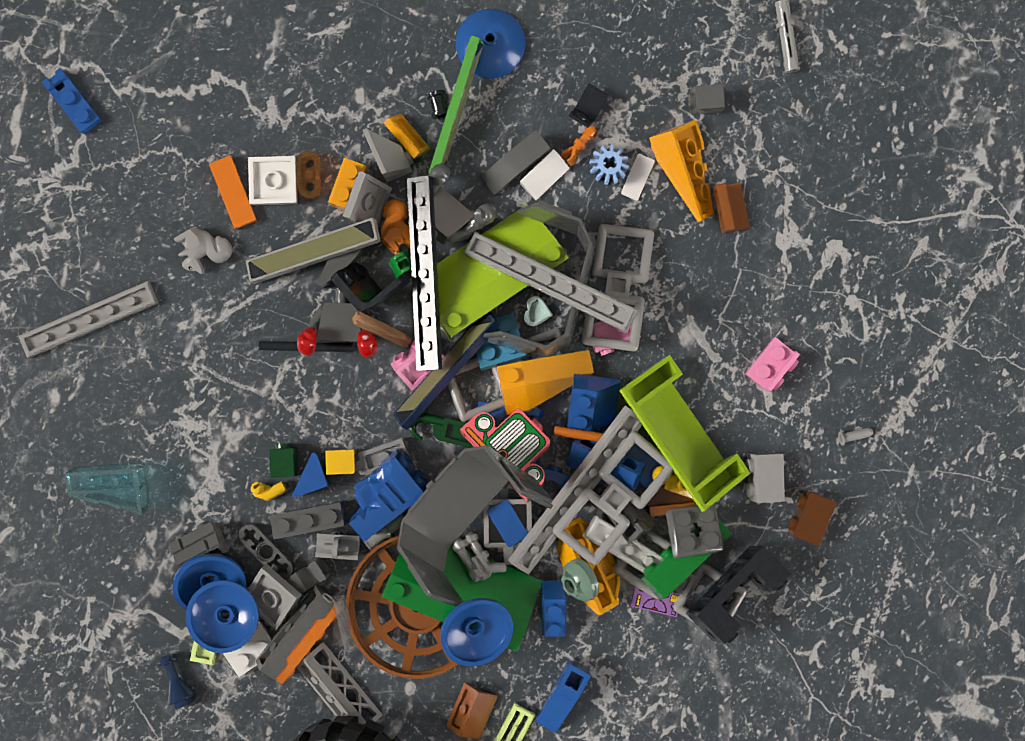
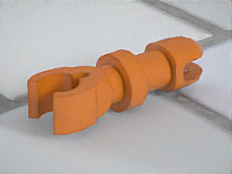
M594 126L586 128L583 131V135L579 139L576 138L573 142L574 145L562 152L560 157L564 162L567 159L570 166L576 163L580 151H584L587 148V143L590 140L593 141L597 136L596 128Z

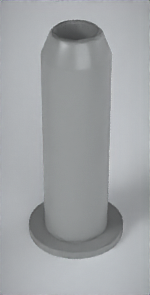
M871 428L847 433L838 432L839 442L842 446L846 442L873 435Z

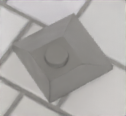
M368 129L363 130L387 183L413 172L410 165L414 164L411 155L407 151L404 152L400 145Z

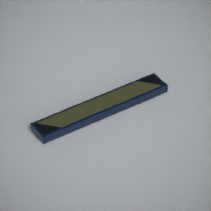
M490 312L473 322L442 358V369L431 370L394 412L393 415L402 428L406 430L410 428L487 340V338L483 337L484 333L494 332L499 327L500 323Z

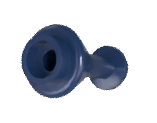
M172 653L160 658L158 666L165 667L170 680L168 704H174L175 709H179L193 702L192 696L195 694V691L178 676L173 663L177 657H174Z

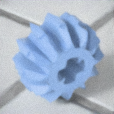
M612 144L609 151H607L604 145L600 148L601 153L594 151L593 156L596 159H590L589 162L590 165L596 166L590 170V173H599L595 179L597 182L602 177L605 178L604 185H608L610 178L614 184H617V176L624 179L626 175L623 171L629 169V165L624 164V162L628 161V156L620 157L623 149L620 148L617 152H614L615 146ZM612 161L615 168H605L606 162Z

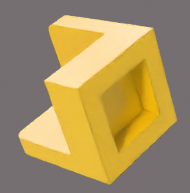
M357 449L327 450L326 475L355 473V454H357Z

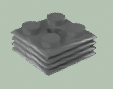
M715 503L704 512L700 510L698 505L666 511L674 558L723 551ZM693 525L699 529L697 537L694 533H690V528Z

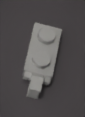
M400 437L355 454V472L359 471L360 475L371 474L397 448L400 452L405 451L409 455L404 438Z

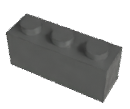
M344 500L275 513L269 516L274 539L342 527L348 524Z

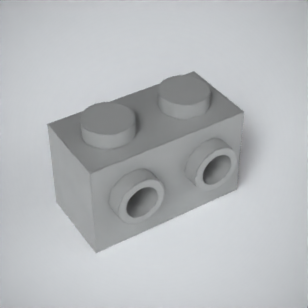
M776 452L747 453L745 466L750 471L746 484V494L749 501L756 503L785 501L783 454Z

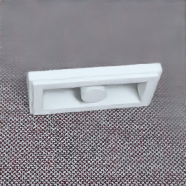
M553 149L520 181V185L537 200L570 168Z

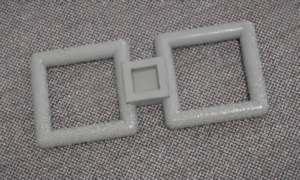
M601 224L599 226L592 275L597 278L607 279L605 292H599L622 303L635 305L634 308L639 312L632 323L630 341L592 336L594 317L585 314L582 343L584 345L633 352L638 350L645 299L640 296L629 295L631 282L644 284L648 281L654 241V232L652 230ZM607 234L644 238L639 273L602 269Z
M556 327L527 338V340L540 344L553 338L556 340L563 333L560 328ZM568 346L560 350L561 355L570 353ZM478 358L469 360L456 375L479 367ZM497 367L491 368L502 395ZM455 378L447 384L462 422L471 420L478 413H490L504 407L502 397L467 411Z
M631 432L598 473L599 477L609 486L601 496L590 488L584 489L553 527V534L589 563L597 565L630 525L629 519L620 513L630 501L637 508L643 509L674 470L661 451L639 433ZM634 443L664 466L640 497L611 474L612 470ZM588 500L618 523L595 553H592L564 530Z
M653 530L645 536L664 549L669 545L671 546L669 540ZM618 559L613 572L659 600L641 578L625 569L627 563ZM704 562L674 590L680 596L675 602L673 609L690 621L692 620L685 614L689 610L685 604L702 575L706 574L715 581L722 575V573ZM738 586L734 591V597L726 609L732 617L747 594L745 587Z

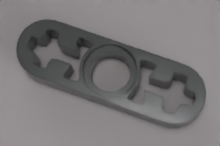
M247 524L240 529V541L263 565H269L283 579L289 578L294 573V562L257 524ZM246 530H255L254 537L258 541L261 538L265 541L258 544L255 548L253 545L257 542L253 538L249 540L246 538L248 534ZM263 545L272 547L273 555L270 558H265L261 555ZM279 555L281 558L277 561L281 565L285 563L288 565L286 569L288 574L286 572L279 573L280 566L276 562L273 565L269 562Z

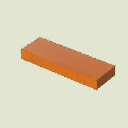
M230 155L210 163L209 166L234 229L237 230L257 222L258 220L252 205L249 204L248 195L233 157Z

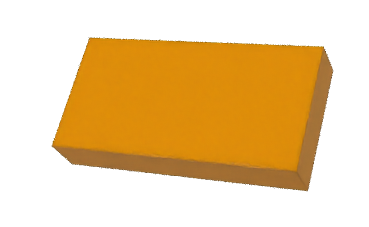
M401 113L389 117L384 122L413 159L426 154L430 150L427 143Z

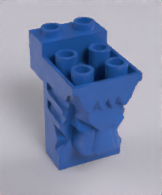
M398 448L381 462L379 468L373 470L368 477L359 480L354 485V496L358 501L359 507L353 511L349 524L364 542L411 507L427 489V484L425 483L427 478L420 469L416 471L410 464L412 460L405 451L400 452Z

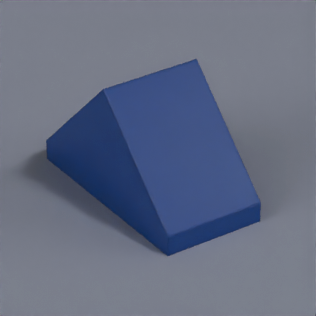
M312 452L292 496L299 497L331 485L320 453Z

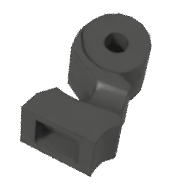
M319 557L308 564V566L291 575L286 581L301 594L317 584V581L321 582L333 573L324 559Z

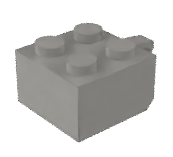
M522 497L493 498L484 508V548L498 547V552H504L505 564L512 565L508 559L523 540L508 547L489 517L487 510L507 499L529 533L532 529L531 499L526 502Z

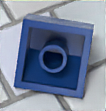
M574 374L567 428L594 431L612 423L616 415L621 380Z

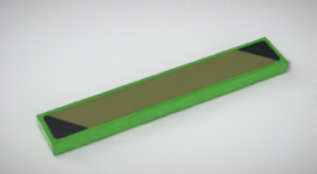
M470 37L429 174L436 164H447L484 42L479 37Z

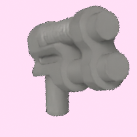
M472 531L464 534L465 540L458 537L453 543L454 546L452 548L460 556L472 581H483L489 578L492 573L506 572L505 562L489 563L487 559L489 553L487 550L484 551L478 542L480 538L477 534H473ZM466 547H471L475 557L470 558L467 550H465Z

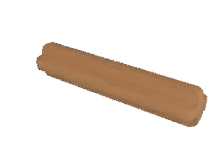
M356 312L352 317L354 325L400 347L407 348L411 343L408 334L362 312Z

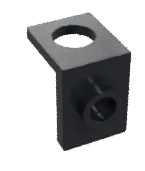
M589 83L576 107L568 116L589 128L595 121L609 95Z

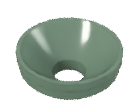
M579 558L572 559L566 563L561 578L565 593L584 602L594 599L598 595L599 585L592 568Z

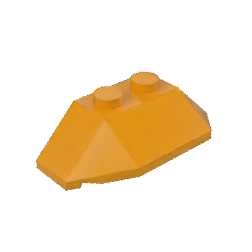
M581 517L572 520L564 530L592 553H595L600 546L583 537L590 523L584 521ZM558 538L557 554L563 568L570 560L579 558L592 568L597 577L599 585L598 595L584 603L598 615H602L619 605L620 576L613 572L616 563L612 554L607 552L597 565H592Z

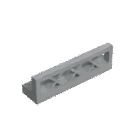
M324 642L318 645L296 666L335 716H358V723L361 724L366 723L361 716V708H368L373 714L371 720L375 722L382 716V713ZM319 651L327 658L326 665H320L315 660L314 656ZM331 671H336L341 675V684L333 682ZM346 689L355 692L356 702H350L346 698Z

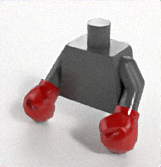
M336 289L335 303H324L323 307L318 308L308 327L298 336L297 349L303 355L311 356L316 350L317 340L325 342L357 343L362 357L370 358L376 354L378 343L375 334L353 324L352 317L358 311L349 303L344 294L339 289Z

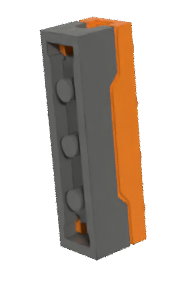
M316 585L255 660L261 672L280 684H283L286 679L294 674L296 666L309 655L311 647L324 636L325 630L330 623L337 619L334 603L327 602L323 598V594L326 592ZM324 595L327 600L332 602L331 598Z

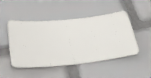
M642 154L637 155L622 189V195L636 201L639 199L655 160Z

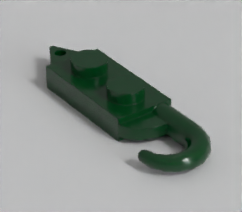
M422 413L409 428L411 435L415 439L422 441L423 437L416 432L417 424L420 422L433 424V433L437 440L467 448L473 447L460 431L466 424L465 422Z

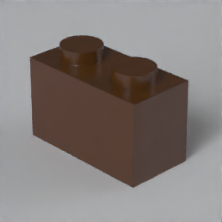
M805 490L804 494L801 493L797 499L796 507L798 509L795 516L792 515L787 525L789 529L788 534L820 546L837 502Z

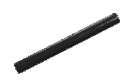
M259 341V350L298 351L297 342ZM316 342L315 352H353L354 344Z

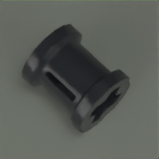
M436 90L426 95V99L430 101L432 119L446 117L448 107L445 99L447 95L445 90Z

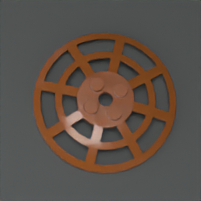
M396 536L372 549L357 566L350 580L346 595V607L348 608V616H350L349 620L351 622L348 627L358 649L379 669L402 678H429L447 672L457 666L458 663H455L447 656L449 662L442 666L429 670H411L414 656L429 655L441 649L444 651L440 640L441 628L439 625L441 621L382 598V593H379L383 582L391 574L396 563L386 551L398 544L399 536ZM379 556L386 565V568L376 579L372 591L357 590L365 570ZM355 599L370 601V617L375 631L364 638L359 631L356 621ZM377 603L390 605L392 619L381 625L379 620ZM397 626L408 632L407 646L396 642L387 633ZM431 631L438 642L430 647L416 648L419 634ZM381 638L392 649L404 653L402 668L383 661L369 646Z

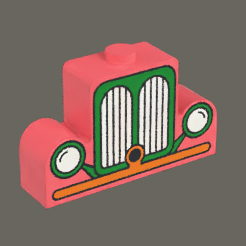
M516 409L496 427L492 415L482 412L475 415L460 429L461 434L473 447L488 445L518 468L533 476L543 487L545 483L544 470L539 465L533 463L550 448V439L542 432L544 428L536 419L531 421L522 410ZM508 481V483L510 484V486L516 491V489H515V488L512 486V484ZM520 495L526 502L530 500L529 498Z

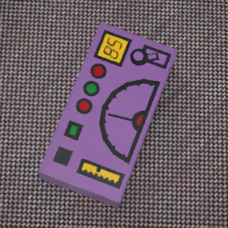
M635 586L630 606L677 617L678 613L673 609V606L680 594L673 591L666 599L657 600Z

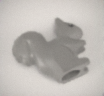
M197 227L190 228L174 238L175 242L183 243L185 247L178 256H188L182 263V267L188 271H197L200 274H204L205 270L200 259L205 255L215 263H223L232 254L231 243L226 238L220 236L213 238L209 232Z

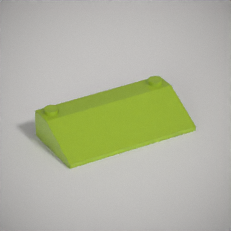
M518 211L481 234L553 270L565 264L569 259L559 242L542 222L518 214ZM468 244L437 264L440 326L450 340L468 329L473 322L529 286L466 255L464 252Z
M669 355L641 373L619 391L695 503L704 512L747 477L750 471L738 454L723 459L672 384L683 373Z

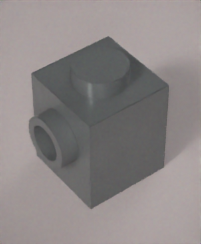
M723 84L694 86L691 94H688L689 108H693V115L721 113L725 108Z

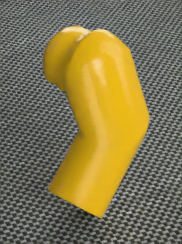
M283 481L272 487L261 482H254L251 485L252 494L266 501H271L288 491Z

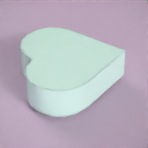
M533 296L528 299V310L524 314V321L527 325L535 327L553 316L541 297Z

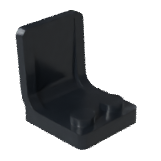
M354 263L338 270L331 277V280L356 310L364 313L396 295L412 281V271L395 279L384 290L376 284L368 274L367 269L359 263Z

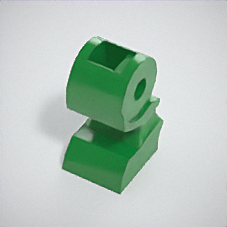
M409 249L390 259L389 265L396 279L411 272V252Z

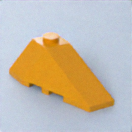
M697 120L689 121L650 137L651 148L658 163L696 220L700 222L713 215L710 186L705 183L704 173L707 171V163H702L701 150H704V142Z
M589 350L497 366L506 415H511L516 409H520L523 412L530 411L571 387L574 374L592 375L594 370Z

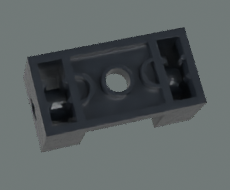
M748 546L685 614L712 641L722 644L731 643L738 636L739 633L737 631L742 626L721 605L731 601L734 597L733 592L738 586L743 587L749 580L760 590L778 591L786 585V578L791 573L764 546Z

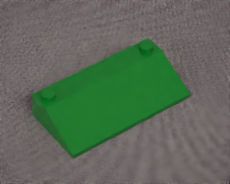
M452 544L447 550L444 574L463 602L475 598H489L498 601L508 610L513 621V634L507 649L517 652L528 626L543 580L506 565V572H495L486 580L474 582L469 577V572L460 556L454 552L452 548L454 545ZM465 549L467 550L471 559L472 557H475L473 551ZM399 553L382 598L444 622L455 606L427 597L409 570L407 562ZM487 558L489 560V563H499L495 560Z

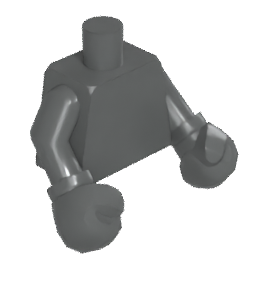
M436 164L429 176L433 177L436 240L443 245L448 241L456 243L467 240L478 229H482L485 225L494 221L497 216L496 207L491 203H485L478 207L473 214L441 186L450 177L451 170L446 164Z

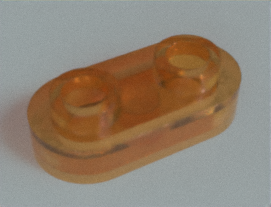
M305 151L297 158V189L307 199L318 197L322 191V163L319 156L312 151ZM313 161L314 165L311 168H307L306 163ZM314 184V189L307 191V185Z

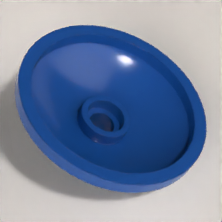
M482 9L474 12L463 21L457 32L456 51L461 63H463L471 36L479 37L484 42L474 74L478 77L486 79L503 77L511 73L523 58L525 51L524 32L518 21L505 11ZM493 36L495 39L493 42H488L486 38Z
M219 554L199 555L186 561L177 570L173 579V594L177 603L184 610H187L188 603L195 592L210 582L229 580L239 583L246 588L245 573L237 562L227 556Z
M229 580L213 581L201 587L190 599L186 610V625L193 640L202 648L215 653H228L244 646L254 635L259 622V610L253 595L241 584ZM223 610L229 611V618H225L222 615Z
M489 598L467 600L455 607L444 620L440 632L441 645L446 655L455 663L464 666L483 665L496 659L507 648L513 634V621L508 610L496 600Z

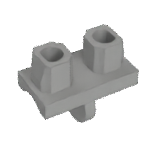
M317 533L315 557L358 560L360 536Z

